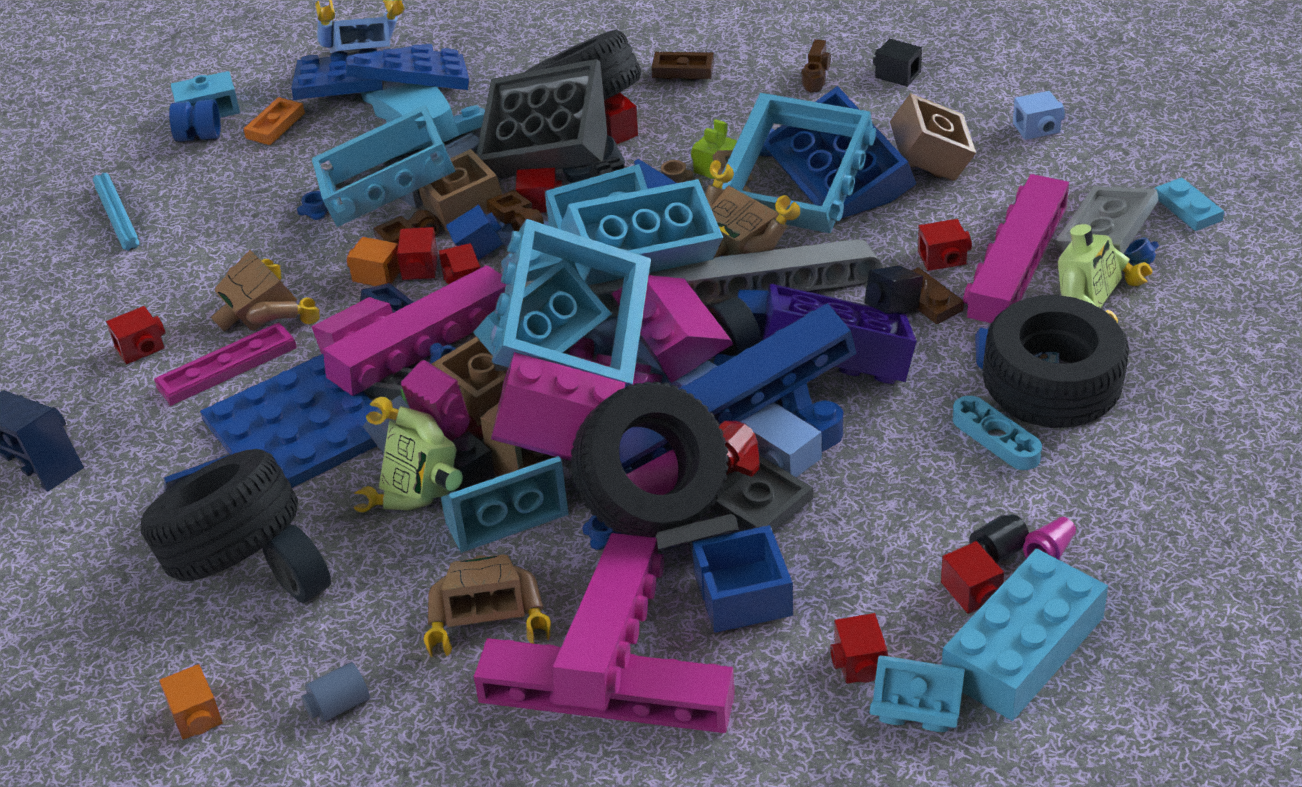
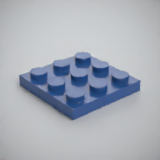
M363 49L357 54L377 52V49ZM341 51L332 53L330 57L319 58L318 55H306L301 60H297L291 90L293 100L383 90L384 81L346 76V58L354 54Z

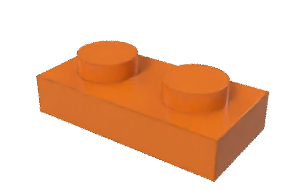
M278 97L243 128L245 138L271 145L305 114L303 103Z

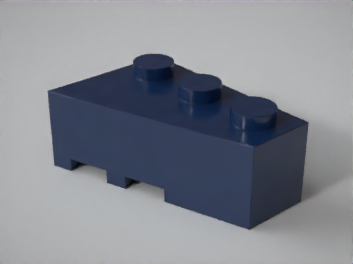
M5 390L0 392V455L7 461L13 458L19 460L25 465L20 468L21 471L27 476L33 473L37 474L41 487L47 492L84 468L63 428L66 425L65 419L55 407L46 406L38 401H32L24 398L22 395H16Z

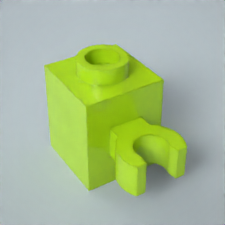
M717 119L714 120V129L706 128L704 136L693 145L691 150L693 173L714 179L709 170L713 162V155L718 150H733L738 141L726 137L728 125L726 122Z

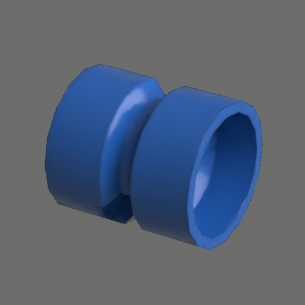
M214 99L199 100L194 106L189 101L170 104V127L175 142L193 141L196 136H199L201 140L220 138V114L217 102Z

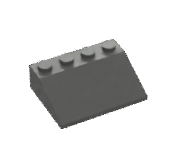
M594 59L491 79L476 155L497 175L498 179L516 176L517 170L555 168L557 170L603 161L607 127L600 62Z

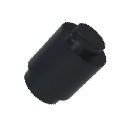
M1014 514L1000 515L972 532L969 543L977 541L990 557L999 564L1023 549L1029 530L1019 516Z

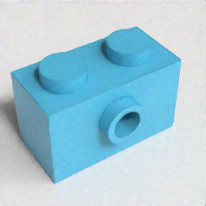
M229 71L208 76L198 75L193 79L171 83L175 103L189 101L194 106L199 100L214 99L218 105L220 118L240 113Z

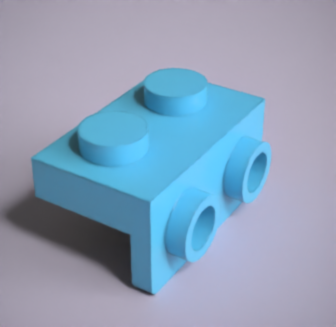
M880 655L877 662L873 701L870 704L869 714L878 715L880 722L892 725H903L905 720L921 722L922 728L935 732H947L948 727L956 728L960 716L965 668Z

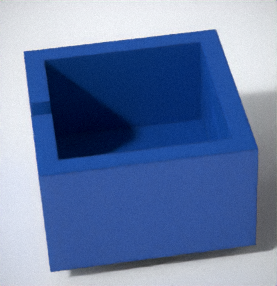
M770 525L692 542L694 575L702 599L705 600V607L714 633L793 616V582Z

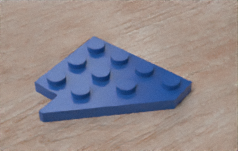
M422 44L354 54L346 58V76L468 90L469 76L463 54H458V51L455 49L442 48L441 52L433 51L432 44Z

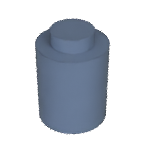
M353 662L305 685L307 693L301 696L309 716L312 719L319 716L322 722H326L370 699L366 683Z

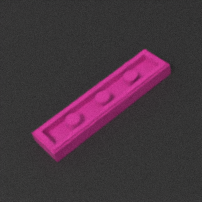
M278 322L154 378L156 388L169 405L172 406L296 349V342L282 324Z

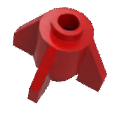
M724 421L719 426V429H722L724 433L725 447L728 450V463H726L728 472L726 475L737 471L752 477L759 470L760 464L756 435L744 423Z

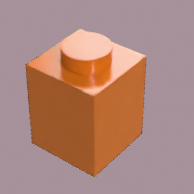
M361 237L347 255V266L350 268L352 282L372 286L392 284L400 273L397 256L398 243Z
M200 664L159 680L182 740L206 733L211 728L223 724L215 698Z

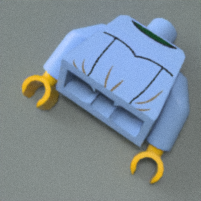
M329 0V5L325 7H320V3L317 1L315 8L318 16V42L322 47L329 48L330 53L390 46V39L398 19L397 16L405 10L401 0H383L387 9L383 17L332 21L335 18L332 0Z

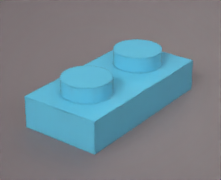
M1181 177L1155 187L1159 202L1193 230L1198 231L1223 221L1224 210Z

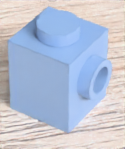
M1051 91L1020 96L1014 99L1013 124L1025 140L1060 133L1061 120L1065 117L1063 104L1057 101Z

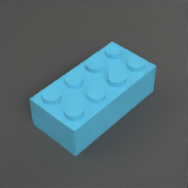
M699 179L568 204L561 224V230L651 258L649 273L713 260L723 239ZM575 263L579 275L587 285L622 279V277Z
M1036 548L943 647L942 665L965 668L962 693L1014 721L1104 618L1108 585Z

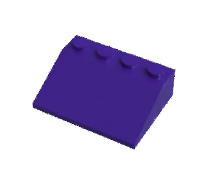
M769 284L762 340L828 303L851 330L857 353L835 367H838L840 372L850 376H860V372L874 375L875 380L887 384H895L896 380L906 382L917 340L905 313L886 314L869 305Z

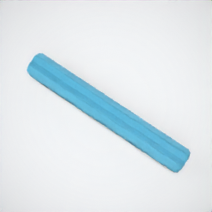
M109 174L95 175L93 177L95 188L122 248L127 251L131 248H137L139 246L138 236Z

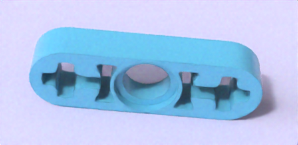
M963 396L954 402L953 423L956 427L1016 469L1030 470L1039 465L1042 444L1037 437L979 397ZM992 429H999L1006 434L1003 436H992L987 432Z

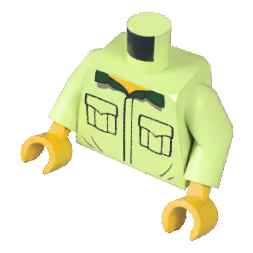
M1080 224L1071 228L1070 235L1072 241L1058 260L1061 296L1077 298L1101 308L1122 279L1121 271L1125 272V280L1130 286H1140L1148 282L1144 277L1151 275L1153 272L1149 264L1142 262L1135 266L1129 263L1130 259L1114 248L1112 239L1109 236L1092 234L1091 226L1087 224ZM1107 310L1106 312L1118 323L1116 315L1112 311Z
M378 397L369 404L373 407H378L382 411V414L373 411L366 415L367 421L371 424L378 425L387 418L392 419L389 420L379 489L384 490V494H378L370 486L363 487L354 492V494H364L369 500L368 504L355 505L354 509L356 511L366 512L376 505H383V509L414 510L430 505L434 498L447 495L449 491H455L459 488L463 475L460 470L453 467L456 454L455 444L444 436L433 416L403 406L395 409L392 402L386 397Z

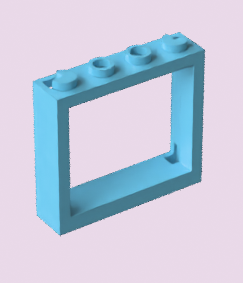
M760 93L727 162L733 169V178L728 183H723L722 188L725 189L729 185L776 211L775 203L778 199L777 197L742 191L774 123L852 137L823 205L818 206L791 200L790 205L787 207L789 209L793 202L797 203L800 207V215L795 220H787L786 225L831 233L835 222L840 221L842 218L843 203L846 196H850L853 192L856 173L864 167L865 152L868 146H872L875 141L876 128H873L871 112Z
M426 105L312 158L323 202L337 227L456 171ZM424 116L426 124L418 127L415 119ZM432 141L433 146L336 190V184L421 144ZM436 152L438 159L432 161L430 154ZM329 160L332 168L325 171L322 169L321 164Z
M526 219L519 232H512L511 241L507 246V252L512 253L511 261H507L501 278V283L506 284L505 293L500 294L495 309V314L500 316L499 325L494 326L490 336L491 345L494 346L491 363L509 367L513 354L516 352L625 382V387L633 385L651 258ZM532 249L624 278L610 367L516 339Z

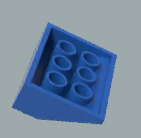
M838 86L815 101L860 110ZM781 125L768 135L763 147L813 205L822 206L852 137ZM877 128L875 141L872 146H868L865 152L864 167L856 173L853 192L850 196H846L843 203L842 218L888 204L916 185L909 162Z

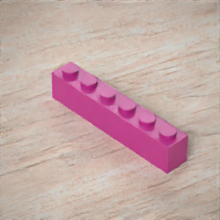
M1030 174L1025 185L1019 186L1015 204L1009 205L1005 223H1000L997 228L995 242L988 244L984 263L977 265L973 284L968 283L966 286L963 303L968 304L967 318L992 323L999 313L1013 303L1022 300L1067 208L1068 181Z
M486 265L323 348L326 378L351 396H354L374 383L380 382L381 379L391 373L394 375L403 367H409L431 355L429 348L432 344L440 343L443 347L473 333L481 322L496 309L500 294L505 293L506 284L501 283L502 274Z
M611 533L552 667L554 704L605 710L611 693H618L621 682V668H627L629 664L630 644L636 645L639 621L646 620L648 599L654 598L656 578H661L663 575L664 554H658V543L655 537Z
M490 638L486 639L474 674L478 703L719 733L727 732L735 695L733 667L630 654L628 667L621 668L618 693H611L605 710L554 704L552 667L561 647L551 644L541 645Z

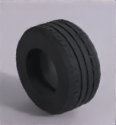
M616 29L568 48L525 72L597 59L601 65L604 100L636 83L640 79L641 68L639 63L636 62L637 59L635 54L632 53L633 50L630 44H628L626 35Z
M1041 295L1026 298L1010 305L999 313L990 324L983 361V381L992 398L1006 412L1020 420L1049 428H1069L1083 425L1106 414L1119 400L1129 356L1128 340L1116 320L1106 311L1092 303L1061 295ZM1055 352L1059 353V359L1070 363H1052L1039 359L1032 354Z
M635 383L614 392L586 416L572 444L574 447L571 449V455H573L570 463L572 464L571 472L574 474L573 483H576L575 488L581 494L579 495L581 501L585 502V507L591 510L590 513L596 516L599 522H604L606 527H611L613 531L621 532V534L656 537L658 532L689 525L701 518L704 513L710 510V507L715 504L716 499L720 496V491L723 490V482L726 481V473L728 472V466L726 465L728 463V450L725 447L726 440L723 437L722 429L718 427V421H715L713 418L715 416L712 412L709 413L708 407L703 405L702 401L698 398L695 399L693 394H688L682 388L679 390L677 386H669L668 383ZM632 427L647 428L657 432L669 442L678 461V478L672 491L664 495L651 494L637 487L628 478L621 465L619 455L622 435Z
M260 449L245 450L219 459L201 468L164 492L144 512L141 518L140 530L168 576L180 581H194L234 566L268 545L295 518L298 498L272 454Z

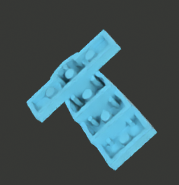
M385 81L383 90L361 92L363 101L371 104L375 115L385 119L387 123L426 105L443 142L482 127L485 109L479 108L478 105L469 106L461 110L462 114L453 117L448 101L435 86ZM424 116L415 119L418 127L426 124ZM430 140L400 155L433 146L432 141Z

